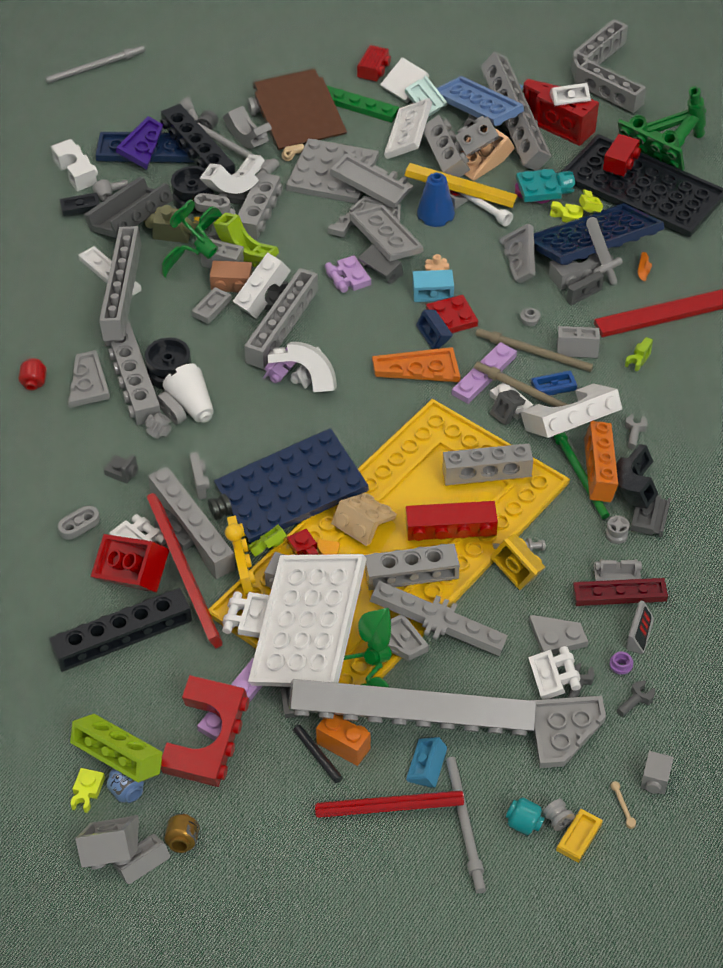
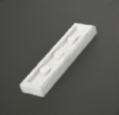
M95 246L78 255L79 260L104 282H108L112 263L108 257ZM136 281L132 296L142 291L141 285Z

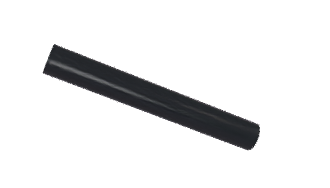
M300 724L293 729L295 734L334 783L340 782L343 778L305 729Z

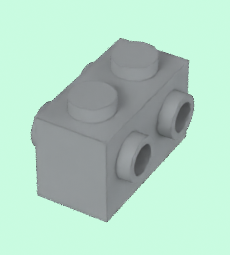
M488 116L477 118L474 121V125L469 128L465 126L457 131L458 134L455 135L467 157L500 138Z

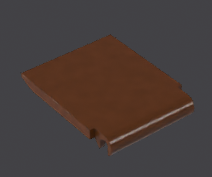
M315 68L253 82V89H256L254 97L265 123L269 122L272 128L269 132L278 150L284 149L287 146L305 144L308 138L322 140L347 134L323 77L318 76Z

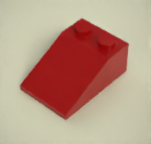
M103 534L91 577L157 593L169 549L153 541Z

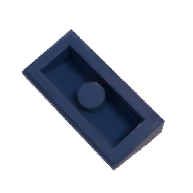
M424 309L416 326L432 349H439L451 339L453 334L436 310Z

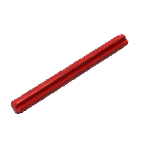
M459 790L319 802L315 804L316 817L320 818L464 805V793Z

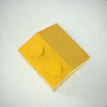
M516 534L507 537L490 556L519 590L524 588L545 569L541 559L534 555L527 547L526 542Z

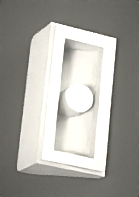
M587 83L554 87L550 90V96L555 106L591 101Z

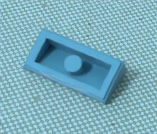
M440 737L418 740L406 778L408 782L427 787H436L447 751V746Z

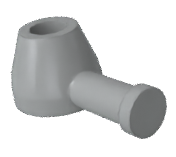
M189 96L178 103L196 121L199 119Z
M103 179L97 181L92 189L94 193L97 192L99 199L105 201L112 196V191L124 188L128 185V182L123 180L110 183L108 180Z

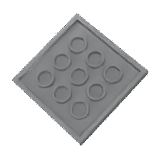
M308 138L286 184V191L356 204L361 199L363 192L330 175L331 168L349 152L355 154L356 159L361 154L366 155L365 164L371 159L377 162L379 151Z

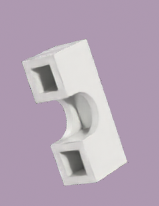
M72 139L51 146L53 161L61 171L67 169L69 182L76 191L93 186L97 182L96 176L98 171L95 165L90 164L87 155H83L80 146L76 145Z
M267 252L233 302L244 312L257 319L268 304L265 301L267 289L273 284L280 287L291 270L281 260Z

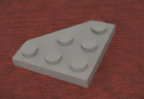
M602 696L530 700L536 701L534 736L539 767L565 766L598 730L606 719Z

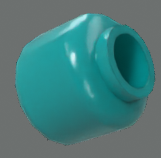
M524 797L518 799V801L514 799L505 816L508 819V826L524 835H530L533 830L538 832L545 819L541 816V806Z

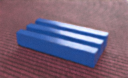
M571 371L531 378L532 386L547 395L577 390V383Z

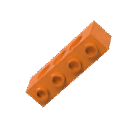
M590 421L584 437L590 500L612 502L618 486L612 424Z

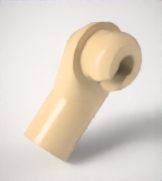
M303 143L285 147L281 154L283 160L291 161L296 154L302 153L304 149Z

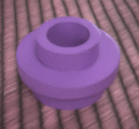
M620 651L610 658L609 665L615 673L627 674L633 668V660L628 653Z

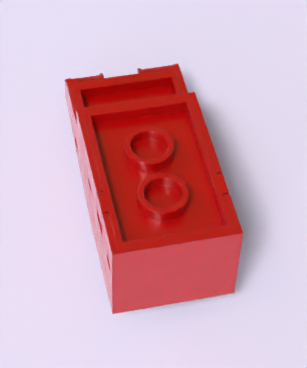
M527 79L524 82L522 92L535 120H537L539 128L578 146H581L596 132L599 102L591 99L588 102L555 106L550 96L551 88L561 86Z

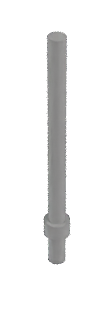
M143 45L132 49L126 48L120 53L47 76L45 80L49 84L122 59L127 60L133 58L134 55L145 52Z
M448 757L446 763L453 791H463L456 758ZM464 797V805L456 807L469 860L467 867L469 875L473 877L476 893H484L486 888L482 875L484 873L483 863L478 857Z

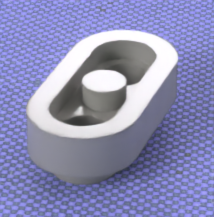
M84 506L61 519L58 523L60 536L64 539H74L95 527L100 521L97 508Z

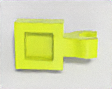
M583 190L584 195L581 194L579 199L583 210L590 213L594 211L601 213L603 204L600 199L593 197L592 191Z
M552 201L550 216L562 217V222H569L583 217L584 210L582 206L566 203L565 207H563L557 201Z

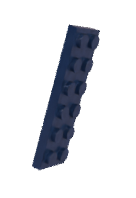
M100 132L96 150V161L132 162L116 153V147L131 132ZM162 132L150 162L181 163L194 161L189 159L185 150L179 147L178 142L175 139L173 140L169 133Z

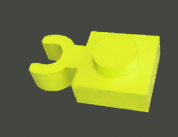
M80 768L73 786V793L76 795L71 799L72 810H75L79 803H84V812H89L91 808L90 798H98L105 780L104 773Z

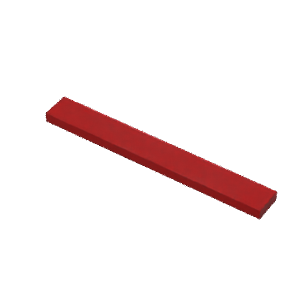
M723 289L597 318L594 320V325L596 328H599L601 337H607L723 309Z
M151 493L146 497L208 640L216 649L223 645L222 639L165 509L156 494Z

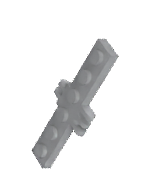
M381 581L378 582L370 602L384 608H389L391 611L422 623V627L426 628L424 635L428 636L430 631L435 632L433 639L437 640L439 634L443 636L448 634L500 656L508 635L455 613L458 604L453 602L451 608L447 607L449 600L445 599L443 604H440L441 597L437 595L433 603L389 584Z

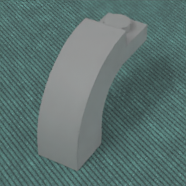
M244 106L238 107L223 116L231 134L244 147L252 149L269 141L267 132L272 129L269 122L257 127L249 118Z

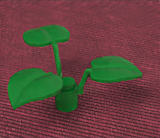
M188 200L172 215L170 219V226L172 228H176L182 222L198 239L194 243L196 249L186 245L177 246L165 257L162 263V273L165 278L169 270L184 254L185 250L192 251L197 255L201 253L207 259H210L217 252L218 247L207 237L204 230L222 216L218 208L214 206L208 208L200 217L199 224H197L195 230L185 221V218L194 209L195 202L193 200Z
M383 608L367 612L361 616L358 624L359 634L363 641L368 642L369 648L362 653L345 655L344 660L364 657L368 664L375 667L366 677V683L361 685L390 688L382 678H372L383 667L382 663L389 661L392 655L391 649L388 646L391 637L389 608Z

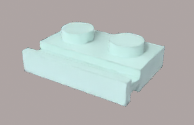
M427 76L405 88V93L413 103L430 98L432 106L429 116L447 105V101Z

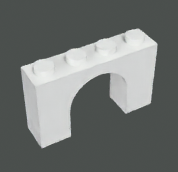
M593 383L575 390L578 402L559 407H548L538 404L524 409L520 412L525 431L549 438L622 410L618 389Z

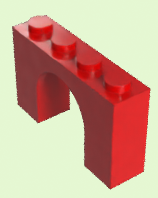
M189 675L182 695L185 706L216 714L222 720L221 732L212 744L200 749L166 743L160 769L163 774L219 787L221 780L226 778L228 771L226 763L228 757L233 756L235 750V743L233 741L235 735L241 731L242 713L247 711L250 698H248L245 688Z

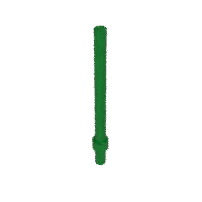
M562 432L554 435L555 442L561 446L589 495L588 476L569 445L566 433ZM591 500L600 517L607 519L610 514L603 502Z

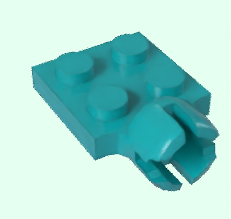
M543 169L516 173V180L524 202L561 199L562 194L574 192V189L571 188L575 185V178L571 171L555 173L553 169Z

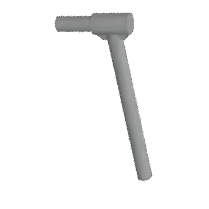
M198 123L218 143L245 158L249 154L254 155ZM275 158L264 161L261 165L260 173L271 174L279 166V162Z

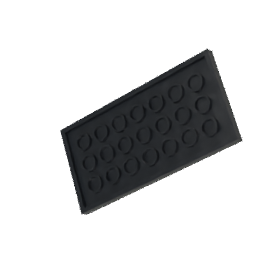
M599 134L561 171L573 172L575 178L574 186L582 190L592 191V194L616 205L626 204L663 221L665 227L688 237H691L723 201L722 187L641 152L639 158L634 160L632 169L628 170L624 176L603 170L604 156L614 141Z

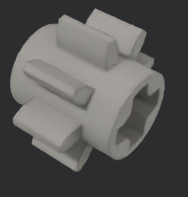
M159 412L154 416L150 414L145 421V426H147L146 432L156 439H159L162 435L167 437L172 430L169 424L171 420Z

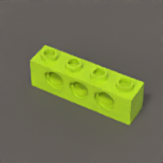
M96 714L72 721L70 743L138 783L160 774L162 751Z

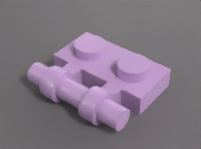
M355 255L338 260L337 267L333 266L330 262L324 266L326 274L334 280L335 287L342 293L347 292L349 286L355 291L371 285V278Z

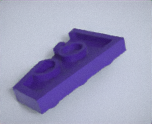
M147 116L116 147V153L147 170L162 133L163 124Z

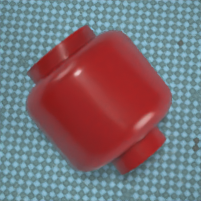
M27 359L20 365L18 378L20 384L27 390H36L45 384L47 367L39 359Z

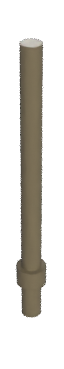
M480 328L476 331V336L488 339L490 343L498 345L501 342L507 346L591 372L593 369V364L502 336V333L496 331L489 332Z
M479 361L474 366V369L488 375V378L494 381L499 380L553 407L568 405L502 373L500 369L494 366L491 368Z

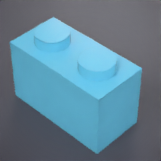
M452 270L413 271L412 287L414 302H431L454 297Z

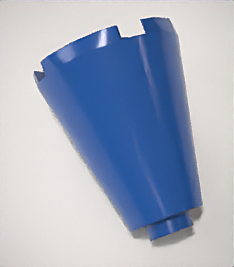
M438 172L428 176L417 208L418 219H422L427 226H444L449 220L451 222L455 216L447 178Z

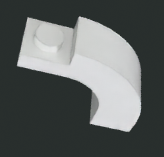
M249 154L238 171L232 175L222 165L209 164L200 179L214 191L232 194L243 193L251 189L259 181L255 174L261 169V165L265 160L260 155Z
M290 342L287 344V351L285 347L274 348L273 352L268 354V363L295 361L304 365L311 374L313 392L334 391L337 388L335 372L330 361L320 350L312 345L302 342Z

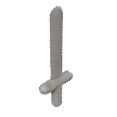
M590 217L586 221V226L601 266L593 270V273L598 271L601 273L606 272L610 284L616 285L617 278L613 268L621 265L623 261L620 257L611 259L598 221L595 217Z

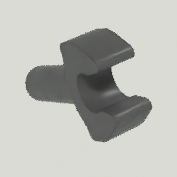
M581 663L574 666L581 678L579 681L581 688L576 691L571 689L567 698L578 697L583 685L593 684V667H590L586 675H581Z
M646 681L635 682L631 689L633 696L616 710L617 713L623 717L639 702L650 705L654 699L655 688L651 689L648 693H642L641 691L645 688Z

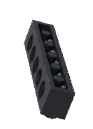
M181 104L161 111L162 119H160V123L163 124V129L169 132L171 138L178 142L179 147L185 150L189 159L193 160L198 167L207 169L209 164H219L229 174L235 173V164Z
M180 588L167 591L162 595L146 599L131 607H125L118 612L102 616L92 622L60 632L49 638L51 649L61 672H64L192 622L191 609Z

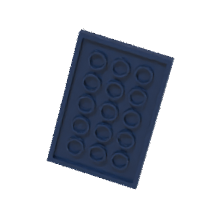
M620 204L602 210L601 213L596 212L534 233V250L561 265H568L573 260L585 259L589 255L596 253L586 226V221L590 217L597 219L607 248L620 247L623 243L638 241L641 237L655 235L658 231L664 230V222L631 206Z
M331 428L214 480L220 495H227L232 506V515H236L238 524H243L245 537L249 544L259 540L260 536L273 529L277 524L284 530L338 505L341 500L369 491L367 482Z

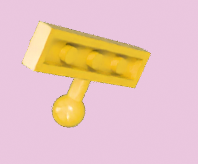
M236 515L227 517L228 526L225 529V536L233 544L244 594L254 593L252 583H256L253 569L248 570V568L252 567L250 555L245 554L249 550L246 538L242 539L245 536L243 524H238Z

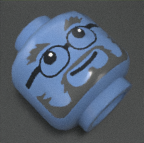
M112 769L109 773L107 788L119 802H134L143 793L144 781L138 783L116 769Z

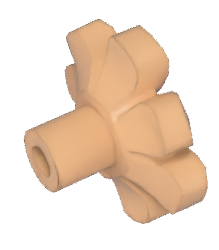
M435 254L433 260L427 259L425 261L426 271L449 269L447 259H441L439 254Z

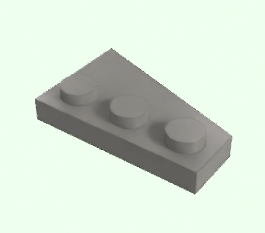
M526 224L500 239L501 244L505 247L504 253L510 260L509 266L514 279L519 283L535 276L534 229L532 225Z

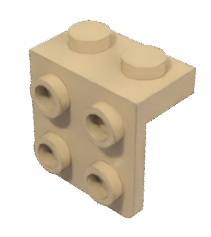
M362 493L339 501L331 524L366 546L371 544L377 526L395 519L397 514L388 505L374 500L372 495Z

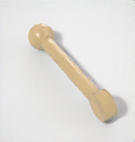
M614 781L610 785L611 789L615 791L626 816V826L629 829H633L636 826V820L631 817L619 790V782Z

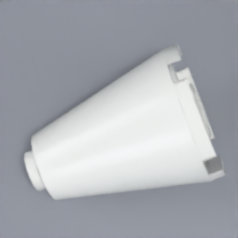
M193 363L176 368L177 373L173 376L171 374L166 376L163 381V388L196 422L204 423L209 421L214 410L201 369Z

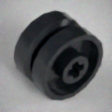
M189 166L177 170L172 175L173 202L177 209H180L188 200L194 201L195 196L198 194L207 193L214 195V191L200 179L206 169L198 166ZM194 206V209L192 210L191 214L201 213V212L198 211V210H196V208H195V206Z
M168 337L158 339L147 347L145 360L152 385L159 389H164L163 381L168 374L173 376L177 373L176 368L185 364H191L190 348L186 342L178 338Z

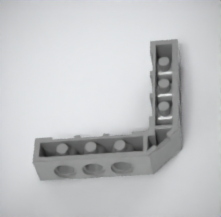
M613 19L573 51L571 70L575 84L587 83L589 92L634 113L644 105L646 87L639 83H634L624 76L617 75L611 72L610 69L599 66L626 44L628 25Z

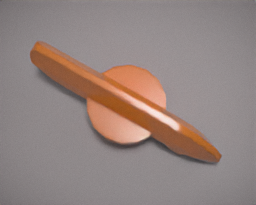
M646 252L641 253L637 272L638 277L644 282L652 267Z

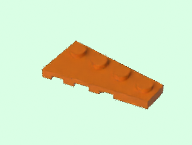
M453 347L372 356L375 377L460 382V373Z

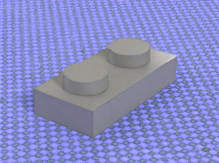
M214 287L192 310V317L209 324L232 300L231 294Z
M198 452L189 453L198 500L207 498L206 489H210L208 476H203V473L206 472L205 462L199 459Z

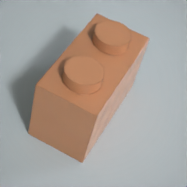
M213 261L210 273L211 291L216 287L225 292H240L253 273L252 262Z

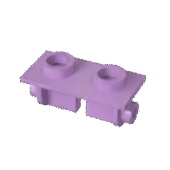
M297 362L268 363L264 368L267 372L263 379L269 376L273 383L281 382L288 373L286 368L290 370Z

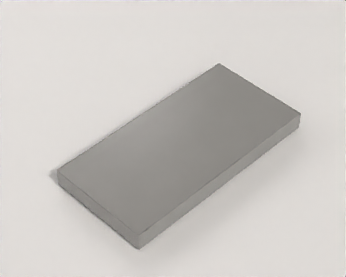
M383 205L350 213L349 219L389 261L423 252V246Z

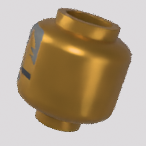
M187 814L171 817L167 823L164 837L166 845L177 853H185L192 850L196 846L200 828L198 822Z

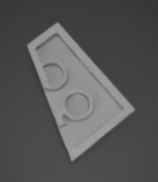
M97 351L76 354L73 382L70 388L71 394L68 400L69 408L110 399Z

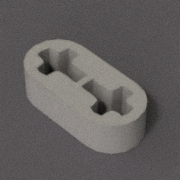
M201 193L194 198L195 208L200 212H205L212 206L218 208L222 215L230 211V200L225 196Z
M167 391L156 396L160 409L174 424L178 425L187 419L182 406Z

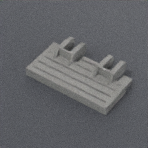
M349 152L331 168L330 175L392 208H395L413 189V185L407 182V177L403 176L397 181L398 172L392 171L388 176L387 171L375 165L376 161L374 159L365 164L366 155L361 154L356 159V155Z

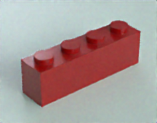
M495 501L406 506L405 520L408 541L497 536L498 519Z

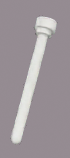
M460 193L471 202L494 215L497 222L502 226L506 227L511 223L513 214L508 210H499L483 199Z

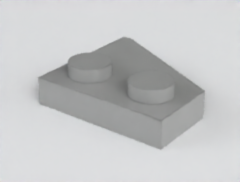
M400 614L391 619V637L388 646L392 653L410 661L428 652L429 645L405 616Z
M536 615L529 616V622L541 653L551 650L553 654L560 653L559 649L563 646H567L569 651L588 646V640L581 623Z

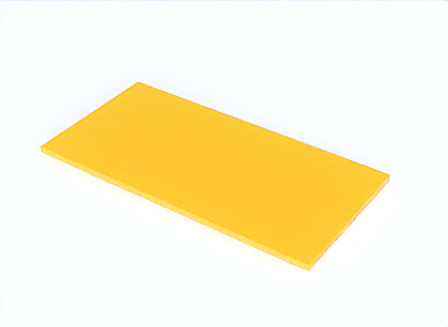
M431 399L358 468L369 487V491L364 493L372 495L374 500L379 503L388 505L397 514L395 519L377 526L371 544L365 546L331 524L338 505L301 521L287 537L307 528L317 543L318 539L340 542L339 554L363 555L454 543L460 564L459 579L395 587L433 603L436 595L440 596L439 603L443 604L444 600L447 599L449 600L447 607L451 608L453 602L455 603L494 563L490 558L491 554L496 550L493 547V543L501 544L507 537L513 534L519 537L568 486L570 478L533 457L532 477L445 485L442 470L443 452L508 446L511 444L438 401ZM495 501L498 519L497 536L408 541L406 506ZM287 537L284 538V541L279 546L274 547L250 569H253L256 583H252L254 593L270 595L271 588L265 584L264 572L274 552L295 555L287 543ZM365 569L345 655L362 653L369 648L368 642L363 641L360 637L358 629L359 620L367 612L384 608L370 602L374 590H369ZM241 580L236 582L208 609L212 619L224 626L222 623L224 615L229 610L227 606L229 599L233 597L234 592L242 593V599H247L248 594H244ZM239 610L237 615L242 616L243 610ZM389 610L391 619L400 615L394 611ZM406 617L421 637H423L426 628L422 627L423 624ZM238 627L232 628V633L255 649L257 648L259 638L238 635ZM392 653L390 660L382 663L383 667L372 678L379 677L383 679L402 658ZM364 657L343 660L338 683L364 684L366 683V677L375 666L368 664Z

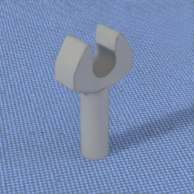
M631 414L626 419L625 428L630 430L627 446L630 449L636 448L639 432L646 431L647 420L645 416H642L640 423L633 422L634 414Z

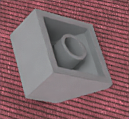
M138 815L90 823L75 838L81 867L91 866V869H99L105 867L108 863L115 862V865L129 863L138 852Z

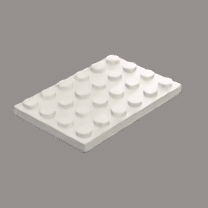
M363 554L280 555L248 679L252 686L290 687L293 679L339 682L367 560Z

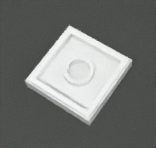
M402 57L380 85L383 89L408 103L410 98L405 93V88L419 79H423L424 76L429 77V74Z

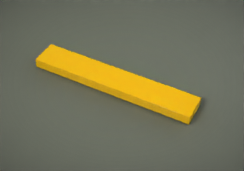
M409 163L405 171V177L426 182L430 174L441 173L447 178L449 190L513 208L517 199V194Z

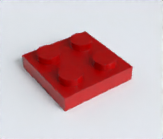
M463 294L426 304V310H436L451 333L478 326V319Z

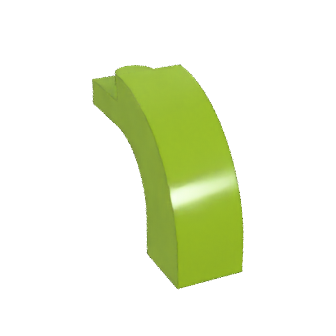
M224 213L213 223L222 242L244 247V262H252V267H257L267 252L274 257L279 254L277 246L255 241L246 232L239 215Z

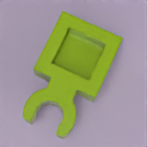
M277 524L273 529L260 536L259 540L248 545V548L256 557L267 547L279 546L287 535L280 525Z

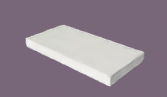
M430 98L399 108L384 153L387 159L419 148L432 106Z

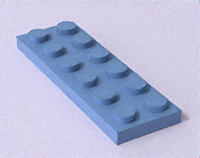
M459 76L436 88L448 104L477 118L488 116L493 126L501 125L504 121L514 118L524 111L523 104L463 76Z

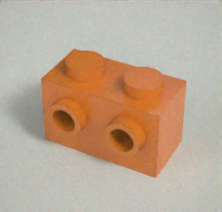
M334 715L333 719L323 718L316 727V741L318 745L356 766L360 764L371 749V733L361 725H355L348 720H343V715Z

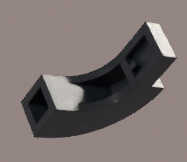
M639 444L628 458L621 457L616 464L618 487L623 498L633 506L646 509L658 496V491L652 478L642 476L654 462L647 445Z

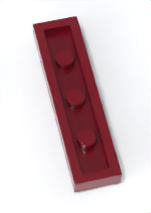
M665 578L573 582L576 606L639 603L640 601L645 603L667 602L668 600Z

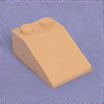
M496 129L500 136L499 139L467 157L469 159L467 164L470 171L464 175L472 181L477 180L504 162L515 149L509 137Z

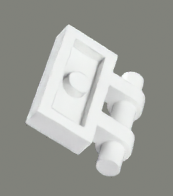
M138 514L132 517L134 524H130L125 520L109 533L114 536L159 542L161 545L166 544L162 531L159 528H154L147 518L140 517Z
M234 592L227 605L229 608L228 613L224 615L222 621L224 625L223 633L230 634L232 628L237 626L238 635L259 638L270 595L249 592L247 599H242V593ZM239 610H243L242 616L237 615Z
M567 646L561 647L559 649L560 655L555 657L551 650L528 657L542 700L564 694L563 685L570 684L573 691L581 688L579 682L581 678L579 672L575 670L573 664L575 660ZM564 666L566 672L559 674L557 667Z

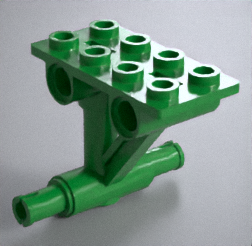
M693 86L688 90L687 110L647 123L646 118L642 115L633 116L629 122L620 119L618 121L619 134L640 140L639 148H641V153L684 170L683 150L681 147L684 145L686 137L692 129L693 136L696 138H702L705 135V113L707 110L704 105V99L700 94V88L698 87L697 89V86ZM678 126V128L675 131L667 130L663 134L660 133V131Z

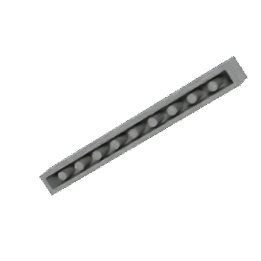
M293 679L290 686L288 710L294 711L295 716L308 717L309 712L319 713V718L333 719L334 715H343V720L358 721V717H367V722L382 723V719H389L395 725H406L407 721L416 722L418 727H431V723L440 724L441 729H455L456 725L464 726V731L478 732L479 728H488V733L503 734V730H512V735L526 736L527 732L534 731L536 701Z

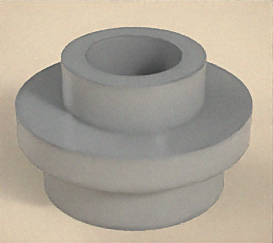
M526 308L521 311L520 318L524 325L534 326L540 320V312L534 308Z

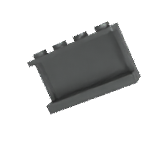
M138 177L85 213L84 216L90 231L117 238L119 227L137 226L152 213H155L157 207L167 205L174 199L168 184L164 183L158 188L152 189L147 187L143 177Z

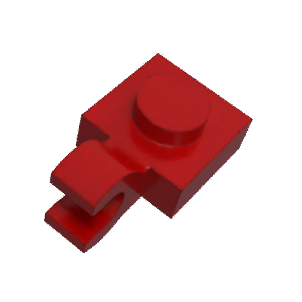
M307 528L287 537V543L295 555H318L316 550L317 542Z

